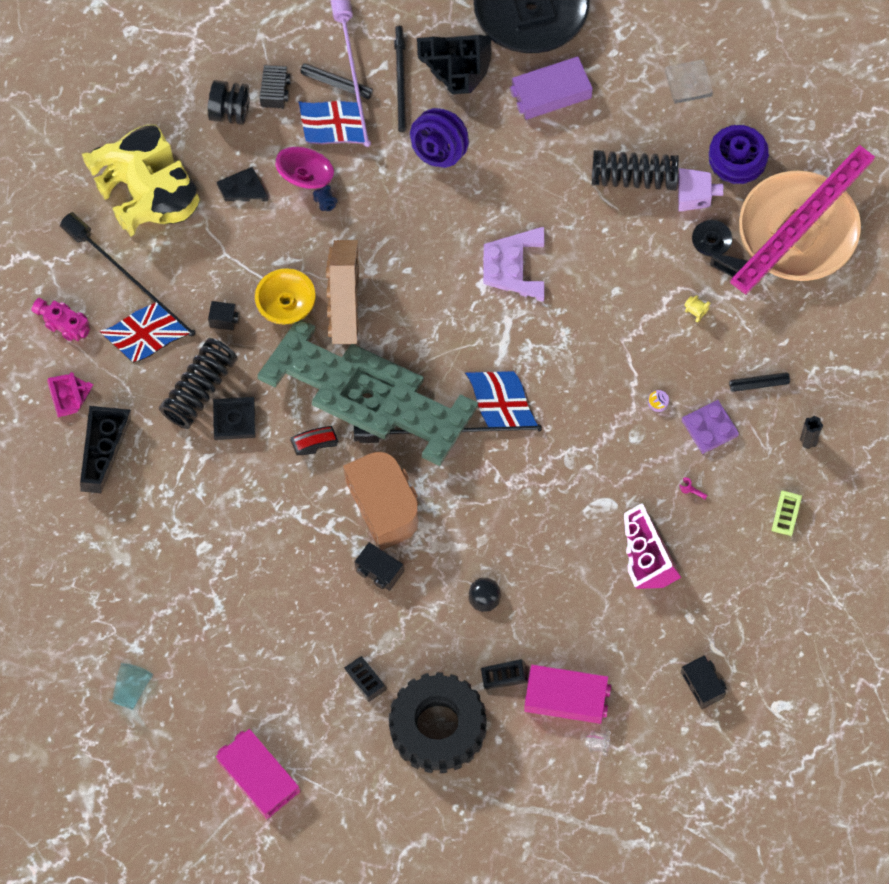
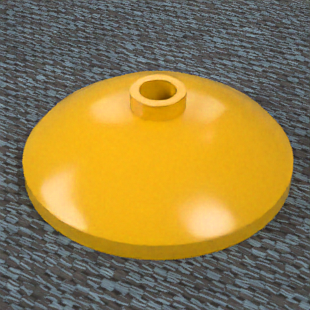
M286 268L270 272L261 279L255 290V304L259 313L268 321L276 324H292L302 320L311 312L316 299L312 281L304 273L295 269ZM285 301H289V302H290V303L287 304V305L283 304Z

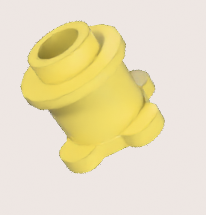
M698 295L694 298L691 296L684 305L686 307L685 312H690L697 317L695 321L698 323L709 311L711 303L707 301L705 304L699 299Z

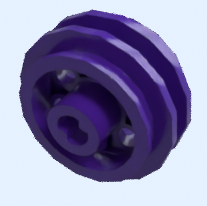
M439 108L426 110L411 126L410 138L412 148L423 162L431 166L442 168L453 166L468 150L469 137L467 128L463 121L449 110Z
M745 125L728 126L721 129L711 141L708 153L709 165L714 174L722 180L732 184H746L756 180L764 172L769 157L768 144L764 136L754 128ZM722 154H727L728 157L724 158Z

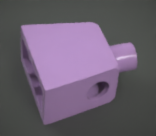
M679 168L678 211L707 208L711 206L712 196H723V184H711V173Z

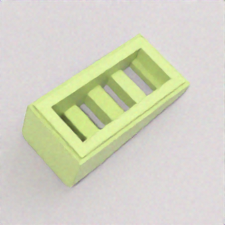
M783 490L780 492L771 531L792 536L802 495ZM784 499L795 502V506L783 503ZM782 507L792 509L793 513L781 511ZM780 515L791 517L792 519L791 521L780 519L779 517ZM778 523L790 525L789 529H785L778 527L777 525Z

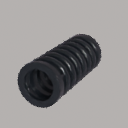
M594 150L591 186L599 185V175H601L602 185L607 187L612 169V184L614 187L619 186L622 173L623 186L628 188L633 172L634 188L638 189L641 186L644 170V187L646 189L651 188L654 174L655 188L660 190L665 172L666 189L676 191L679 155H670L669 157L668 154H664L660 162L658 154H653L649 163L647 153H642L638 164L637 153H631L628 161L626 152H621L617 163L616 153L611 151L606 164L605 151Z
M208 338L203 347L199 349V355H196L193 358V363L187 366V372H184L181 375V380L175 383V389L169 392V398L164 399L159 406V411L175 425L189 429L194 422L192 419L198 417V413L194 409L203 410L204 405L201 401L208 402L210 400L208 393H215L216 387L213 384H221L222 379L220 376L228 374L226 367H233L238 358L234 351L221 341ZM221 348H222L224 351H226V352L228 353V355H226L225 353H223L222 351H220ZM182 388H186L190 393L183 391ZM176 396L180 397L184 402L178 400Z

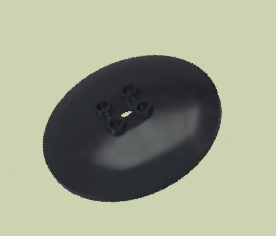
M473 0L475 17L480 28L486 35L490 36L492 41L511 51L535 54L555 50L571 41L580 32L587 20L590 0ZM530 4H533L537 8L534 10H529L526 7Z

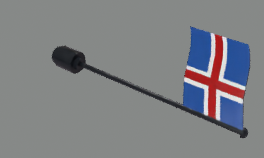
M514 371L465 373L473 387L479 411L487 427L464 428L462 432L538 430L540 432L542 430V426L540 424L537 425L528 407L522 384ZM354 426V442L379 443V439H382ZM391 430L389 434L412 433L405 430Z

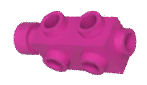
M40 297L33 303L31 311L39 316L43 315L46 328L53 332L56 330L62 332V336L66 340L72 341L74 339L79 341L81 337L84 339L89 334L88 318L81 312L76 313L72 311L67 304L63 302L58 303L54 300L51 305H48L47 301Z

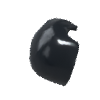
M478 578L472 582L469 589V603L474 609L488 612L498 606L501 591L495 580Z

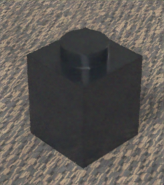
M211 301L208 316L210 328L234 331L235 324H238L240 319V312L237 311L236 304Z

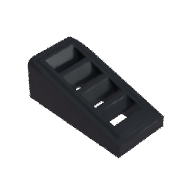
M713 253L710 266L734 277L748 261Z
M362 656L344 667L368 702L386 691L384 683ZM359 664L363 665V667L353 673V668ZM366 670L368 672L359 679L357 678L363 671ZM371 676L372 679L366 682L364 685L361 683L362 681ZM373 683H376V686H374V687L371 688L370 690H367V689H366L367 687H369V686L372 685Z
M522 659L481 668L484 689L519 685L529 681L526 663ZM515 668H519L520 676L518 677L516 676ZM508 669H510L511 678L509 679L507 675ZM501 670L503 680L499 681L498 671ZM489 672H493L494 682H490Z

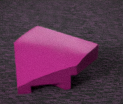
M72 372L69 375L48 378L47 383L57 417L77 413L94 384L84 382L75 377Z

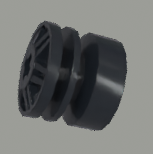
M214 80L209 93L208 119L210 121L223 122L226 114H228L229 123L234 124L236 120L238 125H243L250 106L249 85L242 84L239 86V83H234L230 91L227 81Z

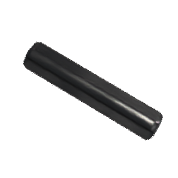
M788 372L733 379L729 381V387L731 392L787 385L790 383V375Z

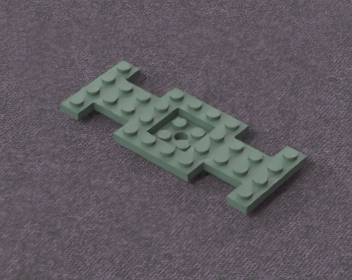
M300 320L292 325L258 373V380L275 388L283 376L288 374L319 389L312 400V406L384 440L390 431L394 430L397 426L429 441L422 452L421 458L438 466H441L478 408V402L461 394L450 409L417 393V390L423 383V376L355 344H350L344 355L340 357L309 342V339L316 330V326L304 320ZM365 393H369L373 397L364 398L362 395Z

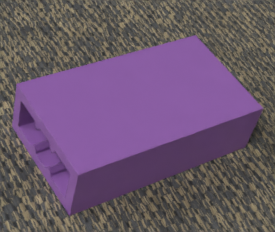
M579 57L512 78V86H510L512 97H516L518 101V111L520 114L523 113L526 120L592 98V86Z

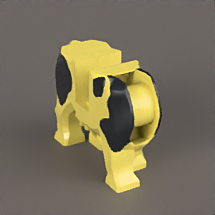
M156 125L141 126L129 132L115 143L105 144L93 149L90 153L82 154L84 163L92 176L98 174L102 167L108 165L102 175L94 178L96 187L104 200L109 198L112 189L119 182L122 181L127 184L133 200L114 207L113 212L122 229H126L130 237L135 235L136 228L144 222L151 221L159 224L184 222L198 207L200 198L197 194L195 183L186 173L180 160L174 163L170 144Z

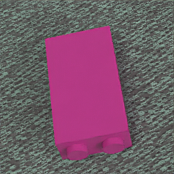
M531 665L524 712L601 724L602 717L607 718L608 705L604 703L605 697H610L612 684H608V676Z
M248 729L246 732L242 731L234 738L235 741L229 746L224 745L221 747L215 757L220 766L267 820L298 795L300 789L254 733Z

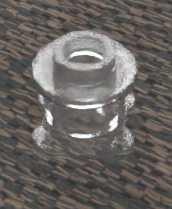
M606 730V734H598L595 731H591L590 735L587 734L585 745L589 748V752H593V750L602 751L603 756H607L610 748V730Z

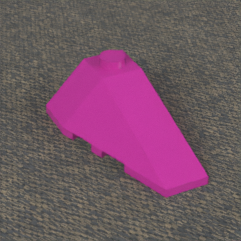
M640 504L626 512L624 520L625 535L627 536L628 543L626 550L629 558V565L627 566L637 589L664 588L680 579L681 575L644 505Z

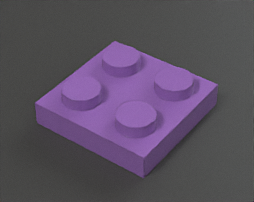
M719 400L682 417L684 426L702 454L739 435Z

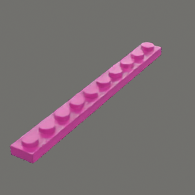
M859 145L739 270L730 283L747 295L874 161L875 156Z

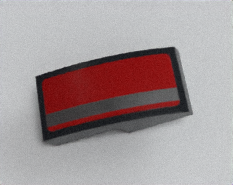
M332 426L311 429L297 434L290 439L296 456L316 454L318 448L337 447L339 442Z

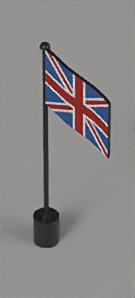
M74 212L67 214L62 219L60 227L77 243L88 241L155 302L137 310L116 325L99 331L133 363L139 362L178 339L188 335L193 337L196 334L194 329L191 330L90 238L91 228Z

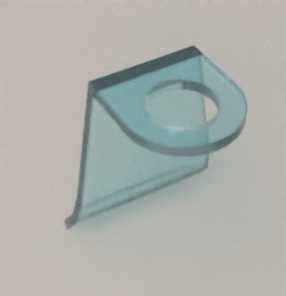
M121 663L112 700L109 699V701L133 710L153 674L141 667Z

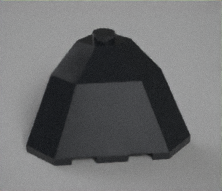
M489 35L417 38V58L431 69V73L448 87L447 90L452 95L471 94L486 76L492 56L491 38Z

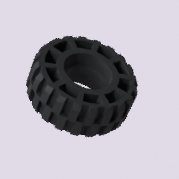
M436 672V675L429 676L426 673L421 675V679L417 681L414 678L410 680L406 688L402 687L397 693L398 697L393 699L391 712L389 713V729L392 743L395 749L399 751L401 758L404 761L408 760L411 762L412 767L419 769V767L424 768L427 773H433V770H440V774L448 773L447 769L454 768V770L462 768L463 763L472 761L474 754L482 748V742L486 737V709L484 703L480 700L477 690H473L471 684L466 680L460 681L458 676L450 674V677L444 676V672ZM435 706L449 708L458 717L457 730L451 736L440 740L427 738L420 733L417 726L419 716L426 709Z

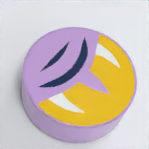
M656 390L649 395L648 405L651 410L662 412L668 407L669 397L664 391Z

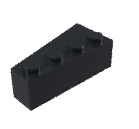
M89 406L80 492L102 493L131 421V410Z

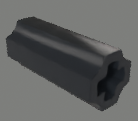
M816 416L806 418L800 437L803 447L810 449L817 446L823 428L821 418Z

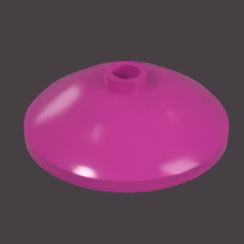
M285 148L278 153L275 160V166L279 174L287 182L300 188L317 189L324 187L331 182L334 175V169L330 161L322 154L308 148Z

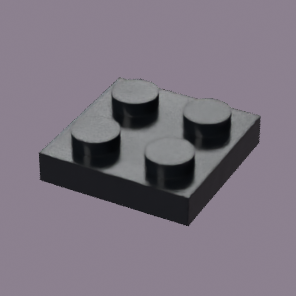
M254 397L213 399L214 440L256 438Z

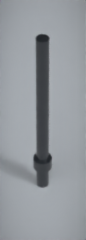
M396 26L394 49L396 50L398 131L405 132L404 49L406 47L405 40L403 39V27Z

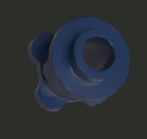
M325 185L323 188L312 193L314 201L319 203L321 211L328 212L336 207L338 200L336 197H333L330 185Z

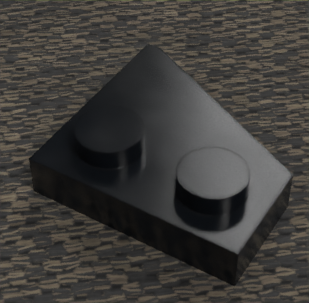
M253 167L216 182L224 201L240 200L250 202V199H262V202L268 201V196Z

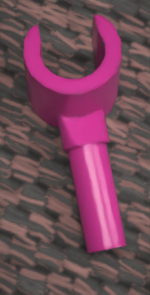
M687 477L683 478V482L688 484V486L684 487L679 484L682 493L691 492L704 500L708 496L693 487L691 480Z

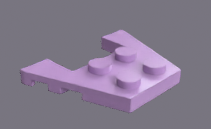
M544 227L484 244L483 284L505 291H515L522 296L527 297L528 295L536 298L538 301H544V281H523V247H544Z

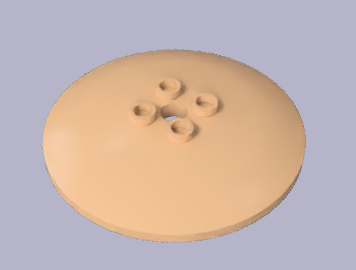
M808 171L782 172L768 177L751 190L742 205L739 217L741 241L751 258L824 183L827 177ZM846 191L771 268L769 273L784 279L809 281L828 276L848 262L859 242L861 222L858 209Z

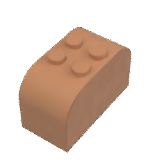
M374 452L343 465L345 482L377 547L383 551L412 537L417 531L419 524L418 501L416 499L418 496L414 487L409 486L407 481L409 478L405 469H400L397 461L391 455L384 452Z

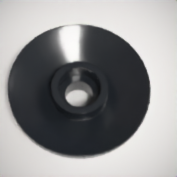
M707 220L695 227L692 234V243L695 249L702 255L711 257L713 253L723 255L731 247L732 233L724 223L717 220ZM714 240L715 243H709L708 241Z

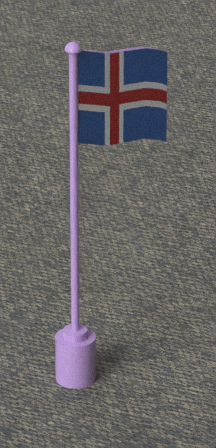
M330 0L334 20L343 23L357 102L306 103L298 101L305 141L311 144L359 143L369 147L371 142L368 140L346 24L353 16L350 0Z

